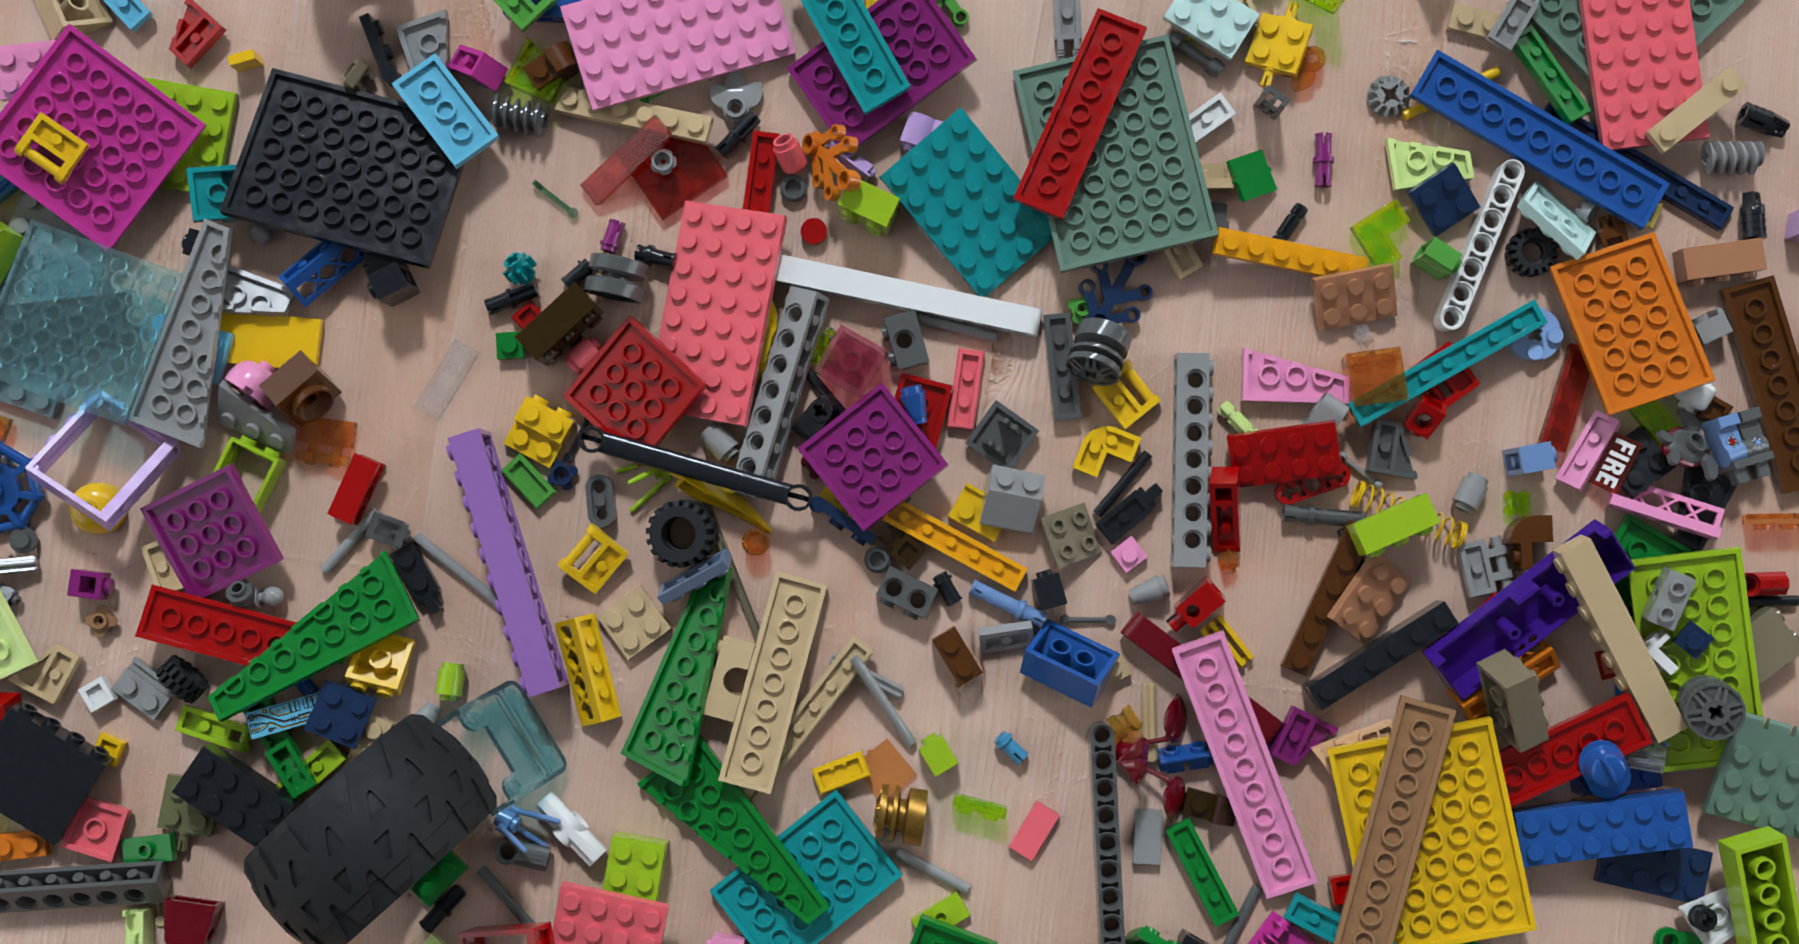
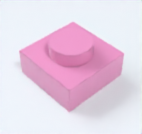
M1129 536L1110 551L1125 573L1147 558V555L1132 536Z

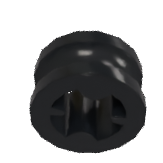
M1703 904L1694 905L1688 912L1689 923L1702 932L1711 931L1717 925V914ZM1704 913L1707 917L1706 920L1702 919L1703 923H1701L1698 919L1700 916L1703 917L1702 914Z

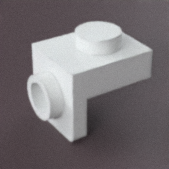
M1662 629L1658 632L1654 631L1645 638L1644 643L1659 673L1665 670L1672 675L1679 667L1659 649L1670 636Z

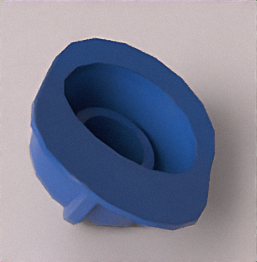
M1606 740L1590 742L1583 748L1579 755L1578 764L1592 793L1602 799H1611L1625 792L1630 785L1631 773L1619 748Z

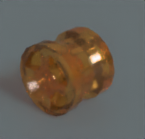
M749 530L742 538L743 549L750 555H762L770 546L769 536L762 530Z

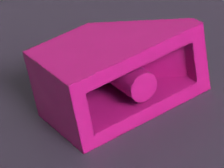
M459 45L448 65V68L495 92L504 83L505 75L508 71L507 67L485 52L464 45Z

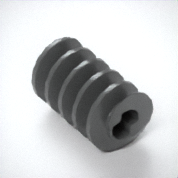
M496 94L492 104L491 119L495 128L499 129L504 126L505 130L510 131L514 127L517 133H521L524 130L527 135H531L534 132L537 137H542L549 124L550 106L548 105L544 112L542 111L541 103L538 102L535 109H532L531 101L528 100L525 106L521 107L520 98H517L514 105H512L510 96H506L502 103L500 94Z

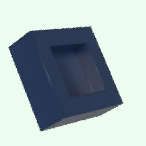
M1691 620L1672 639L1674 643L1695 659L1714 640L1712 636Z

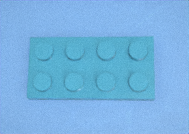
M436 53L391 83L456 169L500 139L497 132Z

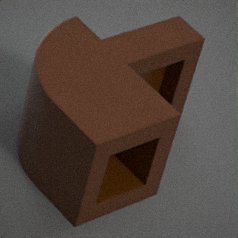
M560 41L543 49L544 53L522 67L538 92L559 78H562L565 83L580 73L573 48L568 41Z
M1552 515L1524 516L1517 518L1508 525L1503 534L1502 543H1513V549L1510 550V561L1514 565V570H1529L1533 567L1532 543L1553 542Z

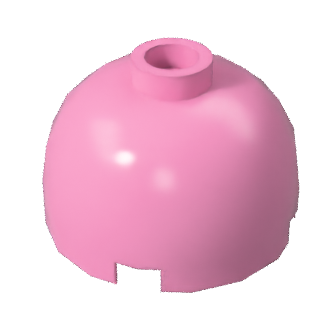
M251 360L242 361L227 373L224 379L230 382L232 387L239 393L247 394L254 399L253 402L265 410H269L274 405L259 387L262 382L276 371L270 364L263 360L260 364Z

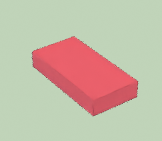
M1036 800L1008 846L1032 861L1060 815Z

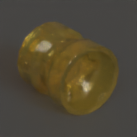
M1130 705L1122 708L1121 713L1117 716L1112 715L1106 719L1120 741L1126 739L1128 733L1143 728L1142 723ZM1123 717H1124V719L1126 720V722L1128 723V725L1130 726L1129 728H1128V726L1126 725V723L1124 722V720L1122 719Z

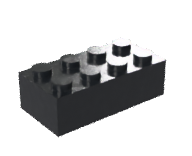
M215 743L201 748L172 791V793L254 847L303 803L298 798L292 799L289 792Z

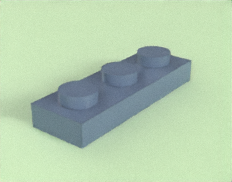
M725 548L661 583L657 598L663 605L670 601L676 602L690 590L702 588L710 579L724 576L730 569L731 553Z

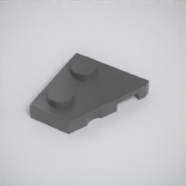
M1378 418L1372 421L1365 471L1412 480L1417 479V472L1413 471L1409 458L1411 452L1409 445L1405 441V431L1402 423Z

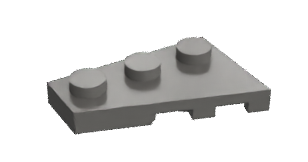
M228 265L222 313L287 316L296 297L286 286Z
M224 379L218 387L216 423L267 444L274 449L290 454L295 448L296 429L271 411H262L252 404L254 399L247 394L239 395L231 389L232 384Z

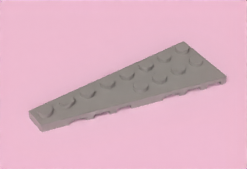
M205 218L126 417L127 420L199 448H203L206 438L233 229Z

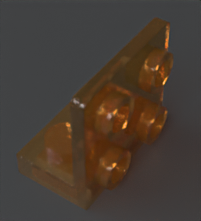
M1400 347L1348 353L1341 360L1343 371L1348 370L1355 407L1408 399Z

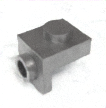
M374 511L365 536L400 550L402 544L405 545L407 543L411 530L408 529L409 524L405 521Z

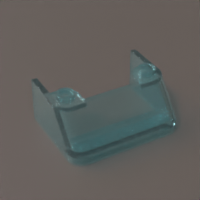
M515 681L504 682L457 708L436 723L442 727L458 718L463 727L468 731L476 732L485 728L512 773L502 781V790L508 801L495 808L490 813L492 817L562 774L566 769L564 755L528 696Z

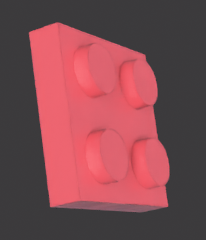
M88 796L66 829L60 847L111 863L116 861L121 846V839L124 837L132 809Z

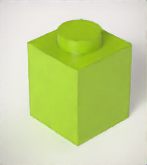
M933 732L921 740L922 745L919 746V751L935 777L958 764L956 756L942 733L936 736Z

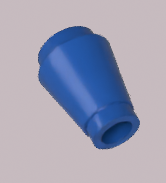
M921 384L900 389V400L906 413L917 425L927 422L925 390H922Z

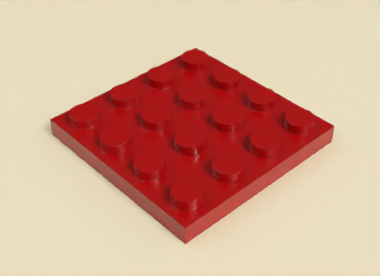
M628 315L565 392L563 397L588 421L605 432L658 446L708 384L636 318Z

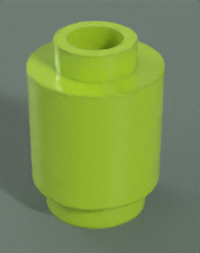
M442 662V668L438 669L435 694H440L439 700L456 702V696L462 697L466 671H463L464 664Z

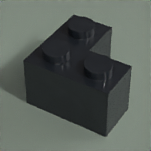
M369 253L363 255L366 262L363 267L370 282L367 287L374 299L378 298L382 303L384 302L393 307L421 293L407 263Z

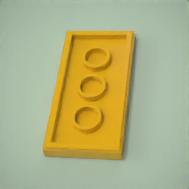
M222 313L220 330L235 335L227 363L238 364L242 361L251 360L260 364L263 360L272 367L279 369L301 350L319 366L324 320L294 316L280 317Z

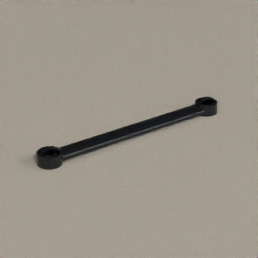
M596 426L585 427L578 435L579 446L587 453H603L784 504L794 511L807 509L813 501L812 491L804 484L793 485L607 433ZM595 430L601 435V438L587 435L586 432ZM584 440L599 443L600 446L595 449H589L586 447ZM795 488H802L808 493L809 497L791 491ZM789 497L808 503L804 507H795L790 503Z

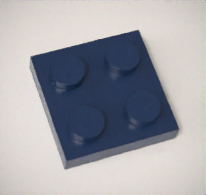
M1453 162L1406 192L1432 236H1438L1481 208L1458 167Z
M325 679L303 730L356 750L377 699Z

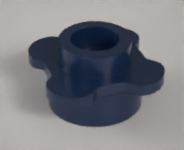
M556 460L553 463V468L547 477V481L550 485L556 484L562 486L563 490H570L573 487L572 480L578 474V469L574 465L568 466L563 461ZM561 473L565 474L564 478H561Z

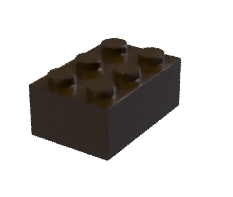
M573 282L522 329L515 338L536 361L545 366L549 363L553 365L562 358V351L569 345L573 347L582 339L583 336L581 334L588 327L592 329L602 320L601 315L604 311L578 284Z

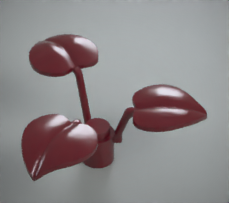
M1176 694V697L1171 701L1165 712V736L1148 740L1145 737H1140L1134 743L1119 741L1115 748L1116 761L1125 770L1132 783H1140L1146 772L1166 782L1168 787L1163 793V806L1170 822H1174L1183 806L1186 794L1184 780L1180 776H1175L1172 780L1147 767L1149 744L1167 742L1170 739L1172 743H1178L1185 732L1187 711L1185 703L1179 694Z

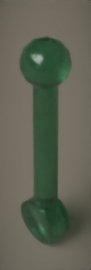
M534 180L532 184L566 210L569 217L575 218L578 215L576 208H570L538 181Z

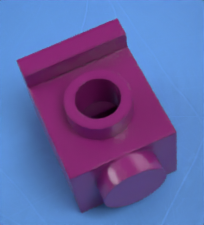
M71 569L67 596L106 600L108 595H111L114 591L115 581L111 579V573Z

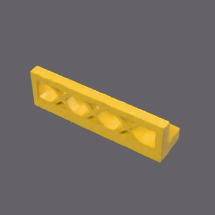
M595 613L555 623L581 727L621 717ZM568 625L570 626L572 634L571 639L568 637L566 630V626ZM574 653L578 657V665L574 661ZM581 679L584 681L585 691L581 688ZM587 706L591 707L592 719H589Z

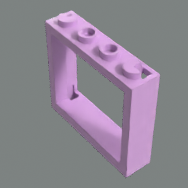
M99 388L90 399L86 398L84 400L82 408L76 414L73 413L66 419L64 427L57 434L54 433L47 439L45 447L39 453L31 456L32 460L25 469L30 479L108 531H111L178 457L182 450L177 439L127 420L126 417L130 408ZM106 410L160 447L100 512L46 476L45 473L92 422Z

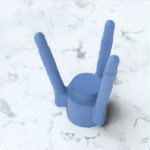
M513 804L509 808L503 806L498 811L493 822L496 826L495 830L504 834L523 853L527 852V848L512 834L516 831L538 845L549 847V845L520 827L522 819L519 815L555 824L561 823V820L558 818L521 809Z

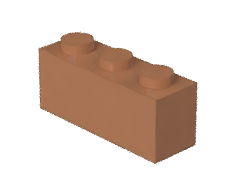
M1762 238L1683 248L1672 253L1677 284L1687 283L1688 287L1704 285V280L1713 279L1714 283L1731 281V276L1740 275V280L1757 277V272L1767 269Z

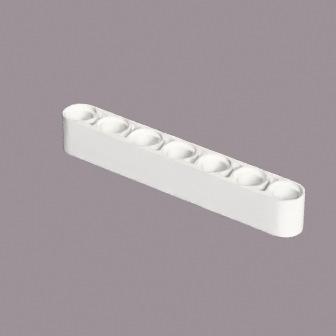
M1507 160L1498 166L1492 174L1480 204L1481 208L1476 213L1460 252L1462 253L1460 260L1463 263L1454 275L1451 274L1434 315V326L1440 332L1447 333L1458 329L1466 318L1524 177V166L1518 160ZM1505 168L1512 171L1513 179H1508L1505 176ZM1495 192H1498L1502 195V204L1496 202V200L1494 199ZM1485 216L1490 217L1492 219L1493 228H1489L1485 225ZM1475 240L1482 243V253L1474 248ZM1465 264L1472 267L1474 272L1472 277L1465 274ZM1455 289L1462 291L1464 296L1462 301H1458L1454 297ZM1445 313L1452 315L1454 320L1452 326L1445 323Z

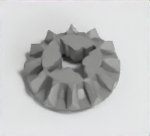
M1393 74L1377 78L1370 85L1367 93L1371 109L1383 117H1394L1401 114V111L1407 108L1411 99L1409 98V87L1403 82V78H1397ZM1395 88V93L1393 94L1395 100L1390 99L1383 104L1386 96L1383 91L1388 92Z

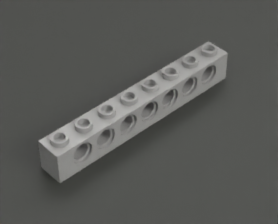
M790 286L789 293L785 298L781 319L777 324V333L769 351L767 366L762 374L761 386L754 401L751 419L746 427L745 439L739 450L736 469L776 480L830 298L819 292ZM730 490V491H733V492H736V493H740V494H743V495H746V496H750V497H753V498H756V499H760V500L769 502V500H766V499H762V498L755 497V496H752V495H748V494H745V493H741V492H738V491Z
M1176 353L1174 355L1170 567L1206 568V562L1211 560V548L1207 546V536L1211 535V520H1207V509H1211L1210 493H1207L1212 471V467L1208 466V456H1212L1213 442L1208 440V430L1213 427V413H1209V402L1212 403L1214 397L1213 387H1209V376L1214 374V361L1210 360V353ZM1190 374H1195L1200 378L1198 388H1193L1188 384V376ZM1190 400L1196 401L1200 406V411L1196 415L1191 414L1187 409V404ZM1189 427H1195L1199 431L1197 441H1191L1187 437ZM1189 453H1193L1199 458V464L1196 468H1191L1186 462ZM1189 480H1194L1198 484V492L1195 495L1189 494L1186 490V483ZM1189 506L1196 508L1198 511V517L1193 522L1189 521L1185 516V511ZM1189 533L1195 534L1198 539L1197 545L1194 548H1189L1185 544V537Z

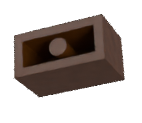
M955 626L950 627L931 639L959 686L983 673Z

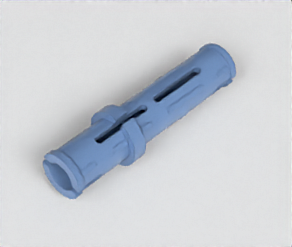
M976 579L968 594L1014 615L1013 618L1019 620V618L1024 621L1031 620L1032 625L1037 626L1039 629L1042 628L1048 615L1027 605V601L1023 599L1019 601Z

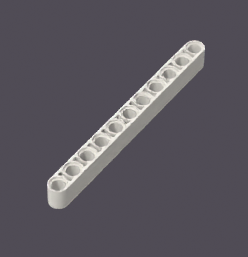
M782 254L780 255L775 281L776 284L794 286L904 311L915 310L919 314L922 313L1028 337H1038L1043 313L1042 310L1034 307Z

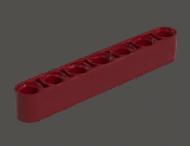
M1136 611L1120 633L1183 681L1172 652V648L1181 644ZM1249 697L1264 739L1268 745L1284 723Z

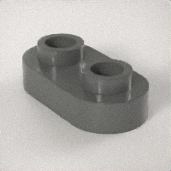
M597 474L590 477L585 486L588 519L599 528H606L616 518L614 486L610 478ZM599 483H603L605 486V490L602 493L596 491V486ZM602 509L607 512V517L603 520L598 516L599 511Z

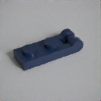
M819 496L813 497V501L809 506L812 511L826 513L831 517L829 523L841 531L846 527L853 532L851 538L862 546L866 542L872 545L877 537L869 530L864 533L849 516Z

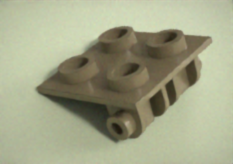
M1084 503L1040 518V526H1043L1047 537L1045 540L1049 543L1048 548L1052 551L1055 560L1054 564L1057 565L1058 569L1102 553Z

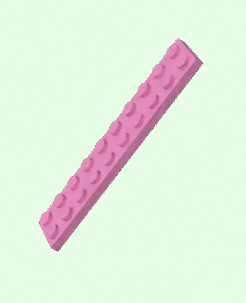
M1222 630L1172 648L1173 655L1266 899L1318 883L1316 873L1224 631Z

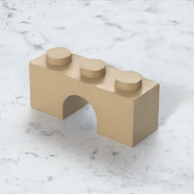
M724 635L723 640H718L715 654L718 655L716 666L713 665L710 678L711 685L706 697L704 715L730 722L735 721L742 694L733 692L728 688L726 675L732 668L749 670L756 645L755 642L730 635Z

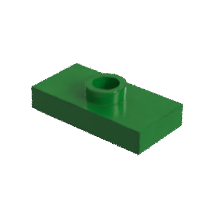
M175 832L121 839L124 863L160 860L166 862L178 859Z

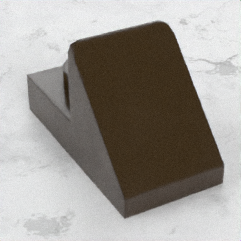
M1187 786L1181 809L1182 814L1208 820L1213 824L1234 826L1236 817L1228 797Z

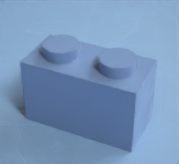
M1551 441L1502 450L1507 476L1556 468L1557 452L1551 446Z

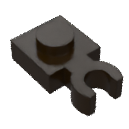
M888 525L887 528L893 533L892 538L885 540L880 535L878 539L885 545H892L894 548L889 554L910 571L927 550L907 533L901 539L898 537L896 528Z

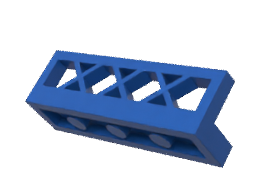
M321 241L279 275L278 278L302 305L307 307L364 260L363 255L367 253L355 250V255L350 261H341L342 251L346 247ZM326 264L335 265L333 275L329 278H320L322 267ZM304 282H314L313 291L306 297H303L297 290Z

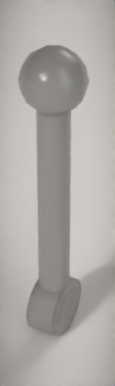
M1340 451L1341 461L1372 483L1375 490L1383 487L1381 480H1375L1348 459V455L1345 452Z

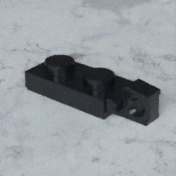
M1154 483L1146 491L1142 487L1134 490L1094 525L1111 545L1114 544L1153 511V508L1156 506L1153 499L1162 493L1163 490L1157 483Z
M412 541L400 548V550L398 549L389 554L419 606L425 604L430 614H435L444 609L437 597L442 594L439 589L441 586L417 544Z

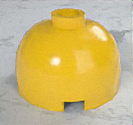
M92 482L80 487L74 494L101 512L120 489L107 482ZM69 505V514L73 523L80 530L93 535H103L118 530L128 515L127 512L114 528L108 531Z

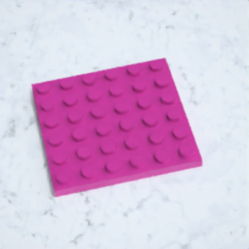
M68 24L0 112V175L104 250L111 252L208 125L77 28ZM40 112L46 114L90 145L71 172L69 179L62 185L55 181L54 176L25 156L20 157L14 153L16 145ZM34 141L32 143V149L57 166L61 167L65 162Z

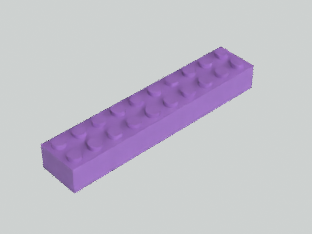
M477 428L449 437V445L446 446L450 460L455 461L457 471L454 472L459 487L463 486L465 496L462 499L466 511L471 512L474 521L471 523L473 535L475 538L479 537L482 548H479V555L483 564L487 563L490 572L487 574L488 584L492 590L495 589L498 599L495 600V606L498 614L503 615L506 623L503 626L504 635L507 641L512 642L514 649L511 652L512 660L515 667L520 668L522 677L519 678L521 689L524 693H528V697H532L569 684L509 490L501 471L502 468L490 431Z

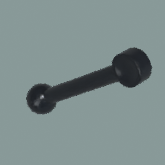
M585 417L569 453L563 456L566 463H572L575 459L574 453L579 444L578 435L590 422Z

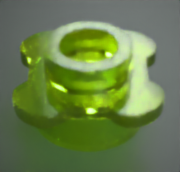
M1507 490L1503 494L1505 499L1503 512L1506 516L1520 514L1522 517H1526L1529 515L1530 494L1528 491L1523 490L1516 493L1512 490ZM1515 501H1518V502H1519V505H1518V506H1516V505L1514 504Z

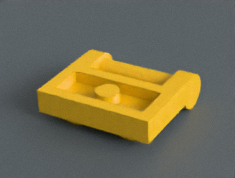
M40 112L16 145L14 153L20 157L25 156L53 175L54 180L62 185L69 179L71 172L90 145L46 114ZM34 141L65 162L61 167L57 166L32 149V143Z
M1129 359L1124 362L1121 374L1127 377L1146 403L1140 406L1120 380L1111 386L1095 385L1091 388L1124 430L1161 401L1160 397L1151 392L1131 367L1133 364Z
M591 523L586 528L587 533L566 558H561L557 565L573 579L596 594L629 555V551L605 534L598 526ZM595 539L601 544L580 569L574 566L575 562Z

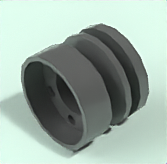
M1094 317L1083 319L1079 322L1073 341L1074 344L1071 346L1065 366L1074 377L1093 385L1111 386L1118 383L1124 366V359L1127 357L1132 342L1131 334L1123 326L1107 319Z
M1698 675L1688 679L1679 688L1675 697L1676 706L1686 725L1698 736L1708 740H1723L1733 736L1741 729L1746 718V706L1741 695L1722 679L1712 675ZM1710 707L1717 708L1718 712L1715 714L1714 712H1709L1708 709Z

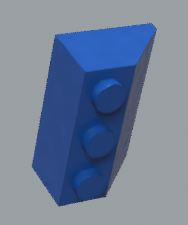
M1048 619L1026 648L1019 673L1092 708L1103 692L1120 653Z

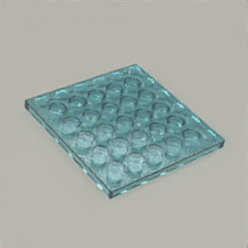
M31 219L0 294V381L127 426L182 273Z

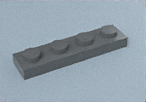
M1070 312L1043 315L1054 421L1080 419L1081 412L1077 378L1065 366L1071 346L1073 345Z

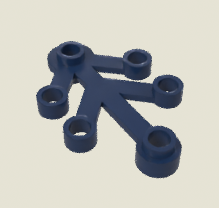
M1147 254L1137 256V261H1133L1131 258L1124 259L1125 263L1113 285H1111L1107 271L1108 263L1103 264L1102 270L1096 266L1090 267L1097 274L1104 301L1099 308L1094 294L1096 285L1093 280L1085 279L1081 281L1078 285V291L1085 297L1089 312L1085 318H1103L1117 324L1123 322L1132 324L1140 319L1139 309L1133 306L1121 313L1111 315L1109 313L1114 305L1134 300L1144 302L1152 297L1153 290L1147 284L1122 292L1134 268L1142 265L1147 260ZM1084 283L1090 285V292H1086L1083 289ZM1141 289L1147 291V297H1143L1140 294ZM1128 311L1134 312L1135 319L1128 317Z

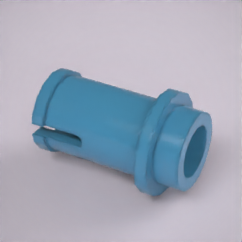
M1003 731L994 741L997 745L996 749H1001L1016 765H1019L1021 759L1024 760L1027 757L1028 752L1012 738L1013 735L1011 733Z

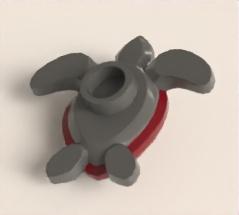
M1680 408L1676 412L1684 425V429L1674 427L1669 432L1661 430L1656 433L1658 440L1662 443V454L1667 458L1669 465L1672 466L1677 464L1692 468L1700 464L1704 470L1706 480L1713 481L1718 476V464L1713 456L1707 454L1711 450L1707 440L1699 433L1700 423L1691 412L1685 408Z

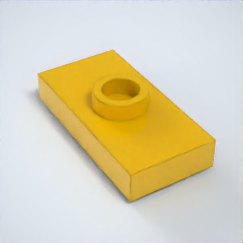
M862 750L811 769L821 795L871 776Z

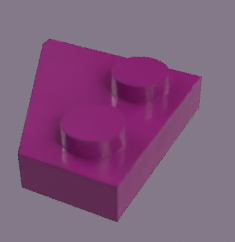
M1291 705L1283 721L1284 724L1279 729L1269 752L1271 755L1295 766L1305 758L1307 753L1312 752L1311 747L1319 745L1330 734H1336L1339 728Z

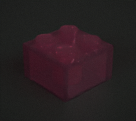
M841 324L814 371L820 377L861 399L888 355V350Z

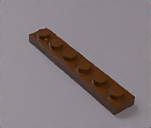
M1349 519L1280 664L1307 677L1332 623V620L1327 615L1353 579L1363 557L1359 556L1346 526L1354 523Z

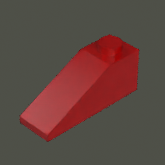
M1212 467L1209 489L1213 551L1240 552V468Z

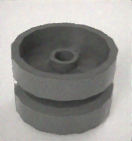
M591 253L588 267L593 272L601 275L586 277L583 289L585 292L621 302L636 304L642 302L644 290L640 285L632 282L646 280L649 269L648 265L623 256Z

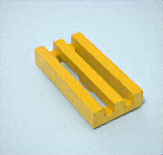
M1219 614L1199 630L1202 636L1205 637L1210 635L1207 632L1210 629L1214 633L1220 632L1216 626L1217 623H1220L1245 655L1241 658L1228 641L1238 668L1254 658L1222 615Z

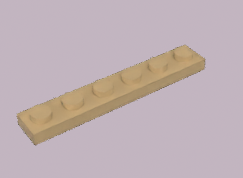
M564 85L561 86L555 106V111L558 114L703 145L708 144L714 119L711 116L635 100L592 112L586 90Z

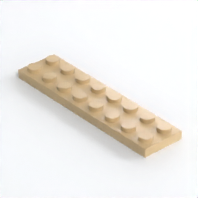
M778 571L775 572L718 781L771 794L828 585Z

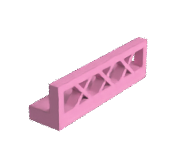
M1616 484L1614 489H1611L1606 504L1607 507L1710 540H1716L1720 537L1722 528L1719 526L1725 511L1723 508L1650 486L1645 490L1646 492L1639 494L1634 499L1617 495L1618 484ZM1649 493L1656 494L1663 505L1655 507L1645 504L1642 497ZM1664 497L1672 499V501L1667 503ZM1677 501L1685 503L1690 514L1683 516L1674 513L1669 505ZM1692 506L1698 507V508H1701V509H1698V510L1694 511L1693 508H1692ZM1703 510L1716 513L1713 525L1699 521L1696 514Z

